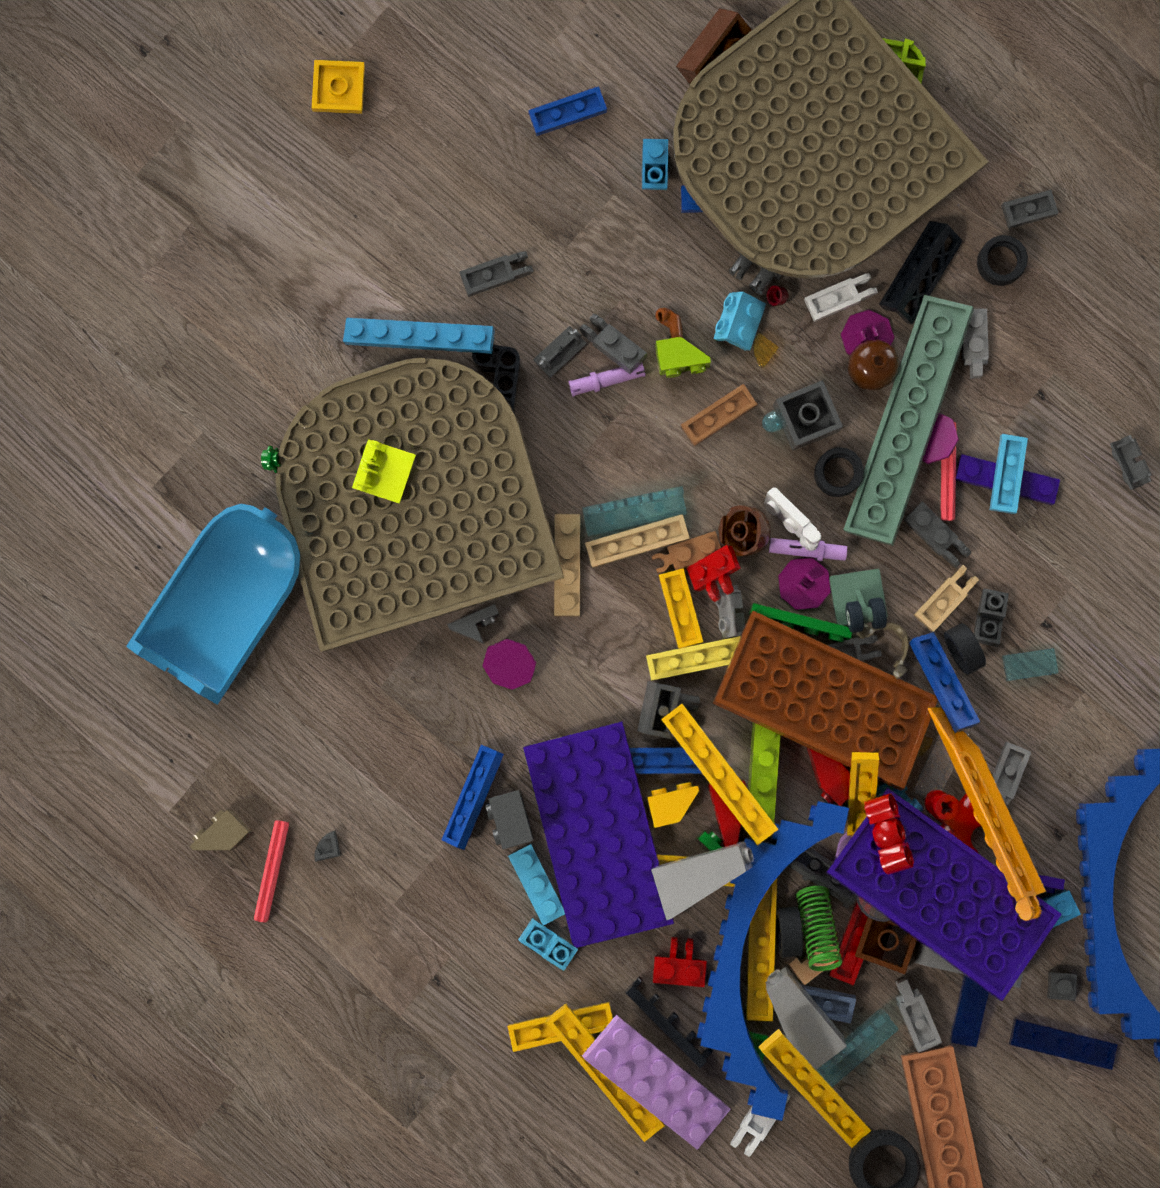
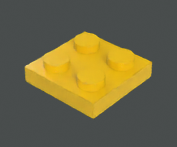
M314 60L312 111L363 114L365 63Z

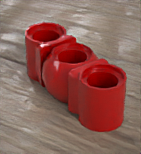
M889 793L865 801L864 808L869 824L874 825L872 830L874 841L881 848V850H878L884 872L889 875L913 868V855L909 844L904 843L906 834L902 823L897 819L900 818L894 796Z

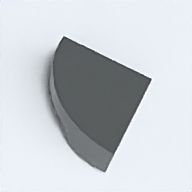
M336 830L326 834L319 841L314 855L315 862L341 856Z

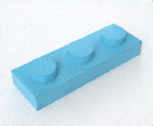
M1007 434L1000 435L989 510L1010 514L1017 513L1028 438Z
M532 844L508 855L542 925L565 915L564 908Z

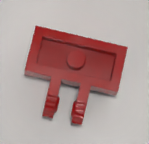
M725 545L687 567L694 590L702 591L706 588L709 598L714 602L721 599L716 582L719 581L725 594H731L734 592L729 575L741 569L734 549L730 545Z
M671 937L669 957L654 956L652 982L705 987L707 961L692 959L693 939L687 938L685 958H676L678 941L677 937Z

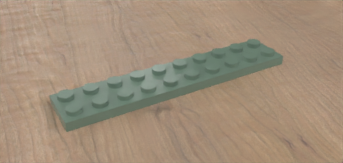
M924 295L864 469L863 479L857 489L843 529L846 533L887 545H894L974 311L973 306Z

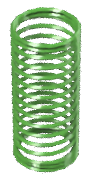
M824 886L806 887L796 894L803 927L802 931L804 932V942L806 943V953L808 954L809 968L814 971L832 970L843 963L839 953V943L836 942L838 937L835 931L834 915L831 914L833 910L830 909L832 905L830 904L831 899L828 898L830 896L829 889ZM824 893L818 897L804 898L808 895ZM806 908H812L811 910L804 911ZM808 919H816L810 922H806V920ZM810 930H819V931H815V932H813V933H809V932H808V931H810ZM831 932H834V933H835L834 935H826V934H829V933H831ZM812 941H821L815 944H811ZM833 943H836V944H837L836 946H828V945H831V944H833ZM812 947H821L815 950L811 949ZM834 949H838V951L836 952H827ZM814 952H825L820 953L818 955H812ZM839 960L838 962L827 966L813 965L814 963H830Z

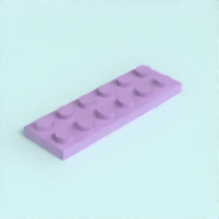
M618 1015L612 1019L582 1055L587 1062L697 1150L731 1110L727 1104Z

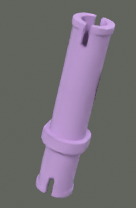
M641 363L631 374L619 367L597 374L592 372L590 376L570 380L568 383L572 397L593 390L594 392H599L600 388L645 377V372H643L644 366Z
M770 538L769 553L814 557L818 561L823 559L845 561L847 546L825 544L824 541L820 540L816 550L807 551L805 547L800 545L798 540Z

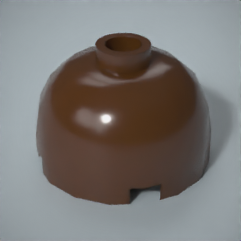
M867 340L856 346L850 353L848 374L859 388L874 391L881 390L890 385L896 378L899 369V357L895 349L887 342Z
M739 505L730 508L729 510L731 511L728 512L727 516L723 515L720 521L718 531L721 544L732 546L735 555L738 557L756 555L765 548L770 539L771 528L767 517L759 509L750 506Z

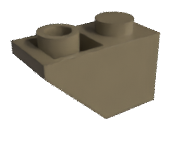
M232 809L225 812L220 810L211 819L213 824L207 830L202 828L192 837L195 842L189 847L192 850H234L253 831Z

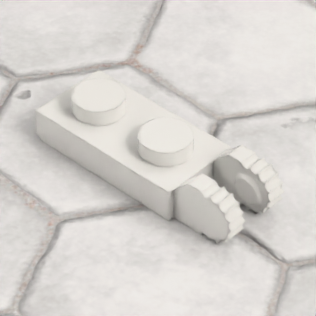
M863 274L854 279L849 278L805 297L804 301L813 321H819L877 294L876 287L869 288L859 294L856 290V286L871 280L870 274Z
M773 487L767 492L764 501L768 512L777 516L790 533H795L800 538V545L805 547L807 551L816 550L821 539V533L776 487Z
M752 1106L730 1145L736 1148L741 1143L746 1132L752 1134L754 1137L747 1144L744 1152L748 1157L752 1155L760 1141L763 1142L776 1119L751 1114Z

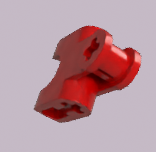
M941 790L929 792L924 802L925 809L942 823L940 825L942 828L978 853L971 843V835L981 824L974 817V809L967 793L959 801L954 796Z

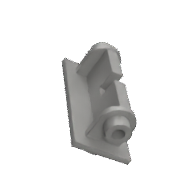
M733 585L734 592L727 595L719 587L721 599L715 603L719 611L720 619L718 625L722 633V639L739 637L742 635L745 627L744 613H735V609L743 608L741 590H738V585Z

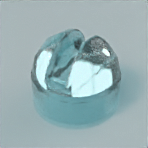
M774 410L764 416L762 426L766 431L777 432L783 428Z

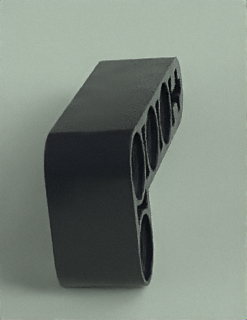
M493 345L492 354H489L491 358L486 363H481L477 360L478 355L481 353H472L473 363L478 370L495 373L494 386L505 397L515 413L521 365L518 351L508 346ZM505 356H513L516 359L515 363L511 366L504 365L502 360ZM503 380H509L513 383V386L510 390L504 391L499 388V384Z

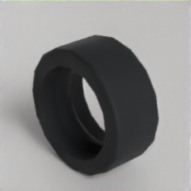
M1000 235L993 237L985 243L978 254L977 267L979 274L992 285L1005 286L1012 284L1023 274L1027 267L1028 255L1026 248L1018 239L1012 236ZM1000 246L1010 249L1017 259L1015 269L1006 275L994 272L988 265V255L991 250Z
M841 447L826 451L819 458L814 470L817 486L822 492L832 497L850 495L859 487L864 476V467L859 456L850 449ZM844 458L852 465L854 475L848 485L835 487L826 480L824 468L831 459Z
M961 623L945 631L944 640L958 667L965 674L969 675L986 665L984 652L975 635L966 624Z
M798 907L777 908L776 932L780 956L782 958L802 956L803 934Z

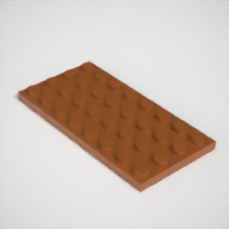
M752 611L713 704L850 768L852 752L878 753V781L902 791L906 786L931 720L928 708H935L938 699L935 695L901 679H896L882 670Z

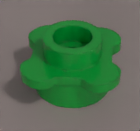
M268 446L267 450L262 451L261 464L264 470H274V473H277L278 467H281V464H278V448L273 449V446Z

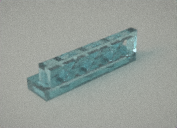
M683 486L582 508L587 535L592 536L661 521L681 514L683 516L687 515L683 498Z
M880 1008L845 1038L846 1048L816 1070L831 1087L835 1086L899 1030L898 1027L890 1019V1016Z

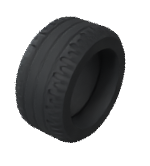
M874 1130L859 1140L852 1148L849 1156V1172L857 1188H915L918 1183L921 1171L920 1160L914 1147L902 1135L891 1130ZM882 1145L897 1147L903 1153L906 1162L905 1170L900 1180L889 1187L873 1186L865 1179L863 1174V1164L866 1156L874 1148Z

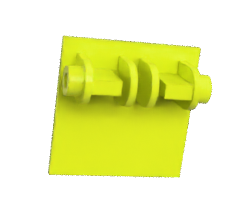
M368 439L352 488L400 504L416 455Z

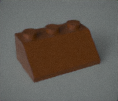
M719 8L676 65V68L688 83L691 84L701 70L751 32V28L738 12Z
M871 906L855 957L906 974L917 939Z

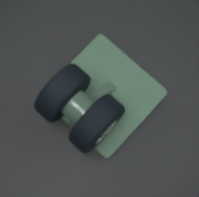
M879 569L829 577L837 624L848 625L852 633L863 631L864 623L871 622L874 629H881L887 626L888 615Z

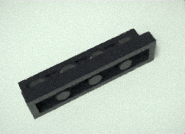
M935 221L928 222L879 303L884 310L896 312L908 324L914 323L924 295H931L963 242L948 224ZM949 237L952 240V243L950 244L949 248L945 250V241ZM935 258H938V266L935 271H932V263ZM922 279H925V287L922 292H919V284ZM912 300V309L908 314L904 309L908 302Z

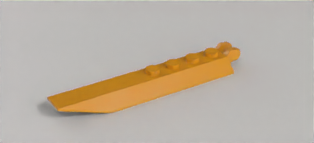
M942 707L928 708L973 806L974 817L984 830L985 841L992 848L996 856L997 867L1004 874L1008 882V891L1017 902L1016 912L1019 913L1020 919L1025 921L1040 917L1042 910L1036 896L1046 892L980 748L964 731L954 732Z

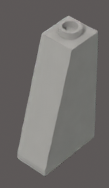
M741 842L661 864L651 869L666 920L674 918L752 868V863L754 862L753 853L746 846V843Z
M787 967L781 971L779 969L775 970L768 976V981L765 982L767 993L787 1039L815 1069H818L847 1047L844 1035Z

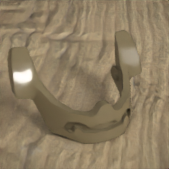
M864 623L863 631L857 632V635L861 639L868 638L879 629H874ZM887 623V626L881 629L893 630L902 640L901 650L903 653L900 659L893 665L895 668L893 675L896 679H899L907 672L903 662L909 650V637L906 630L899 624Z

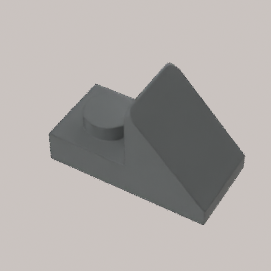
M495 604L447 625L452 632L484 644L476 625L481 624L482 627L493 624L496 622L495 617L500 615Z

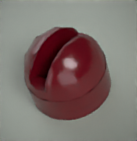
M774 285L767 291V301L772 306L784 305L789 299L788 290L783 286Z

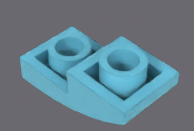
M533 918L518 939L522 944L540 954L544 959L563 971L578 950L571 943Z

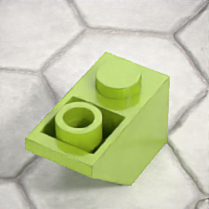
M682 337L657 340L655 343L660 375H666V378L678 377L681 375V372L691 371V374L703 373L706 371V368L710 367V357Z

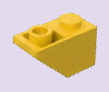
M691 782L676 785L677 790L667 792L666 788L651 791L652 796L647 797L653 827L656 828L680 822L699 792L698 786H692Z

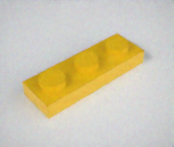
M684 569L658 575L678 649L703 643Z

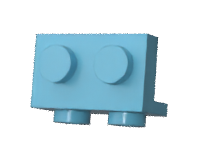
M745 292L729 293L723 304L724 309L721 318L715 327L714 339L717 341H727L745 351L751 350L766 303Z

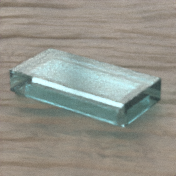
M1054 648L1002 656L1006 681L1058 673Z

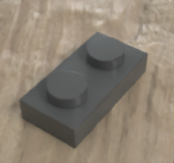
M1052 190L1007 201L1001 205L1008 229L1051 218L1058 214Z

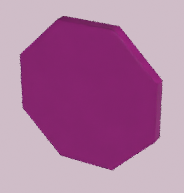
M871 310L850 315L840 334L846 354L848 355L856 346L867 340H881L889 345L894 340L889 320Z
M941 413L938 414L922 462L930 464L949 458L959 441L953 419Z
M813 558L791 560L778 575L780 597L795 610L818 608L830 593L829 572Z
M505 639L487 648L482 666L493 684L513 690L531 682L537 663L526 645Z

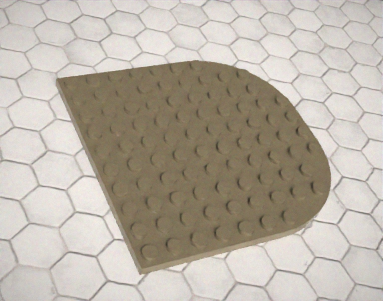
M791 0L700 71L691 82L679 104L673 130V150L677 170L685 188L696 204L728 242L748 260L771 272L796 278H821L837 275L862 264L988 164L987 159L849 0Z
M426 358L406 359L343 379L319 392L318 396L301 408L289 425L278 453V464H281V467H278L276 474V491L285 527L295 537L300 552L299 578L320 652L332 650L564 578L517 417L500 391L472 369L444 359ZM368 439L416 455L400 504L352 488Z

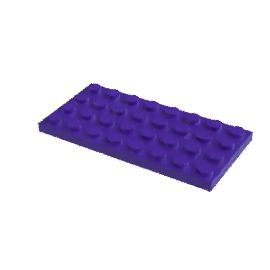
M623 721L523 747L573 946L578 948L674 924V918L666 920L651 869L660 864Z
M887 788L881 796L891 793L897 802L900 818L897 819L904 827L906 834L904 843L909 844L914 859V867L889 875L884 872L878 850H881V848L876 845L872 834L874 825L869 824V819L866 816L826 873L995 998L1003 1001L1062 914L1036 896L1042 910L1040 917L1029 921L1020 919L1019 913L1015 909L1017 902L1009 893L1007 888L1008 882L998 867Z

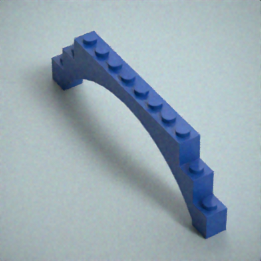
M1160 749L1137 750V755L1134 756V766L1138 770L1139 775L1108 776V782L1105 783V793L1109 797L1110 802L1079 803V809L1076 810L1077 824L1081 826V835H1078V848L1082 851L1083 861H1080L1079 864L1080 875L1084 877L1081 898L1083 903H1086L1083 925L1087 929L1088 934L1084 947L1086 955H1089L1090 966L1086 967L1087 980L1091 981V992L1088 993L1089 1007L1097 1014L1124 1013V1017H1121L1122 1032L1132 1040L1157 1039V1042H1154L1153 1049L1155 1057L1160 1062V1013L1142 992L1129 969L1117 935L1113 911V883L1116 863L1123 839L1141 805L1160 784Z
M817 801V806L811 805L808 820L813 821L812 826L781 819V824H775L778 830L772 836V839L777 840L776 845L761 842L757 845L753 839L745 838L746 846L753 853V867L730 881V883L735 884L734 892L727 895L725 909L729 910L727 920L722 919L719 935H724L722 946H716L714 960L718 961L716 971L711 970L708 986L713 987L711 997H705L702 1012L707 1013L705 1023L700 1022L697 1038L701 1039L700 1046L731 1053V1056L725 1055L722 1068L723 1072H727L726 1080L756 1087V1090L750 1089L747 1105L752 1106L751 1114L782 1121L788 1090L781 1089L767 1071L751 1039L743 1012L740 969L743 946L749 925L760 901L771 884L793 860L817 842L834 833L844 834L849 811L847 807Z

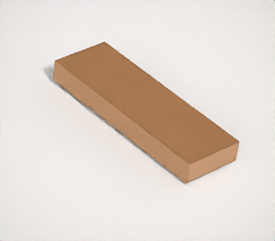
M742 384L682 423L680 427L695 447L755 408L758 404L746 386Z

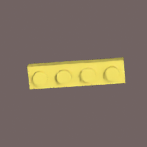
M741 636L646 655L651 681L727 666L731 661Z

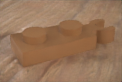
M716 531L668 546V555L662 553L653 555L652 561L661 559L664 562V566L656 569V573L665 572L671 565H673L674 571L682 568L685 569L720 549L721 546Z

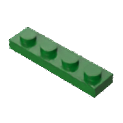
M755 603L750 607L749 615L752 611H755L789 628L804 629L803 633L818 637L819 633L829 635V640L842 643L844 639L848 640L852 636V632H850L847 626Z

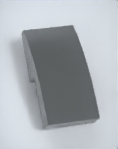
M985 588L982 590L973 633L980 644L998 647L1000 644L1002 623L1006 617L1009 593Z

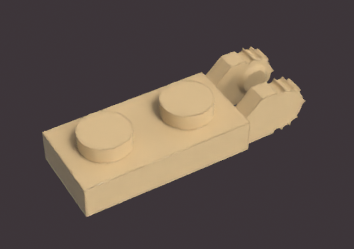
M964 565L951 577L947 578L914 614L931 632H934L967 597L969 590L979 581L976 576L971 577L963 588L955 583L966 573L967 568Z

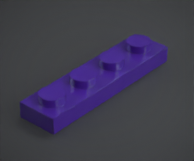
M961 454L956 470V481L992 490L996 463ZM1023 470L1019 497L1054 505L1060 479Z

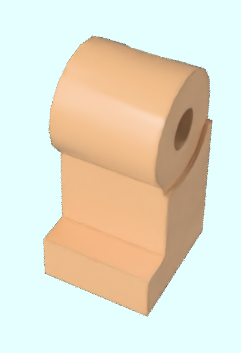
M834 949V950H831V951H827V952H836L837 949ZM814 952L812 955H818L820 953L825 952ZM807 956L800 961L798 958L792 957L786 964L803 985H806L823 972L810 969ZM835 961L830 963H814L813 965L827 966L833 964Z

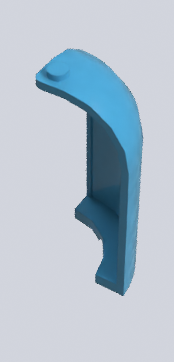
M238 504L226 508L215 516L199 534L126 647L163 671L169 668L167 672L175 676L177 680L218 705L292 591L299 575L300 552L295 537L284 525L275 520L278 515L266 507L262 511L246 504Z

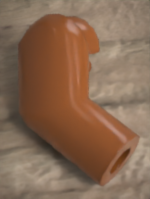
M668 308L658 309L655 317L657 321L670 329L671 338H683L681 317Z

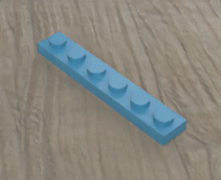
M346 318L343 342L345 345L492 354L495 329L493 326Z

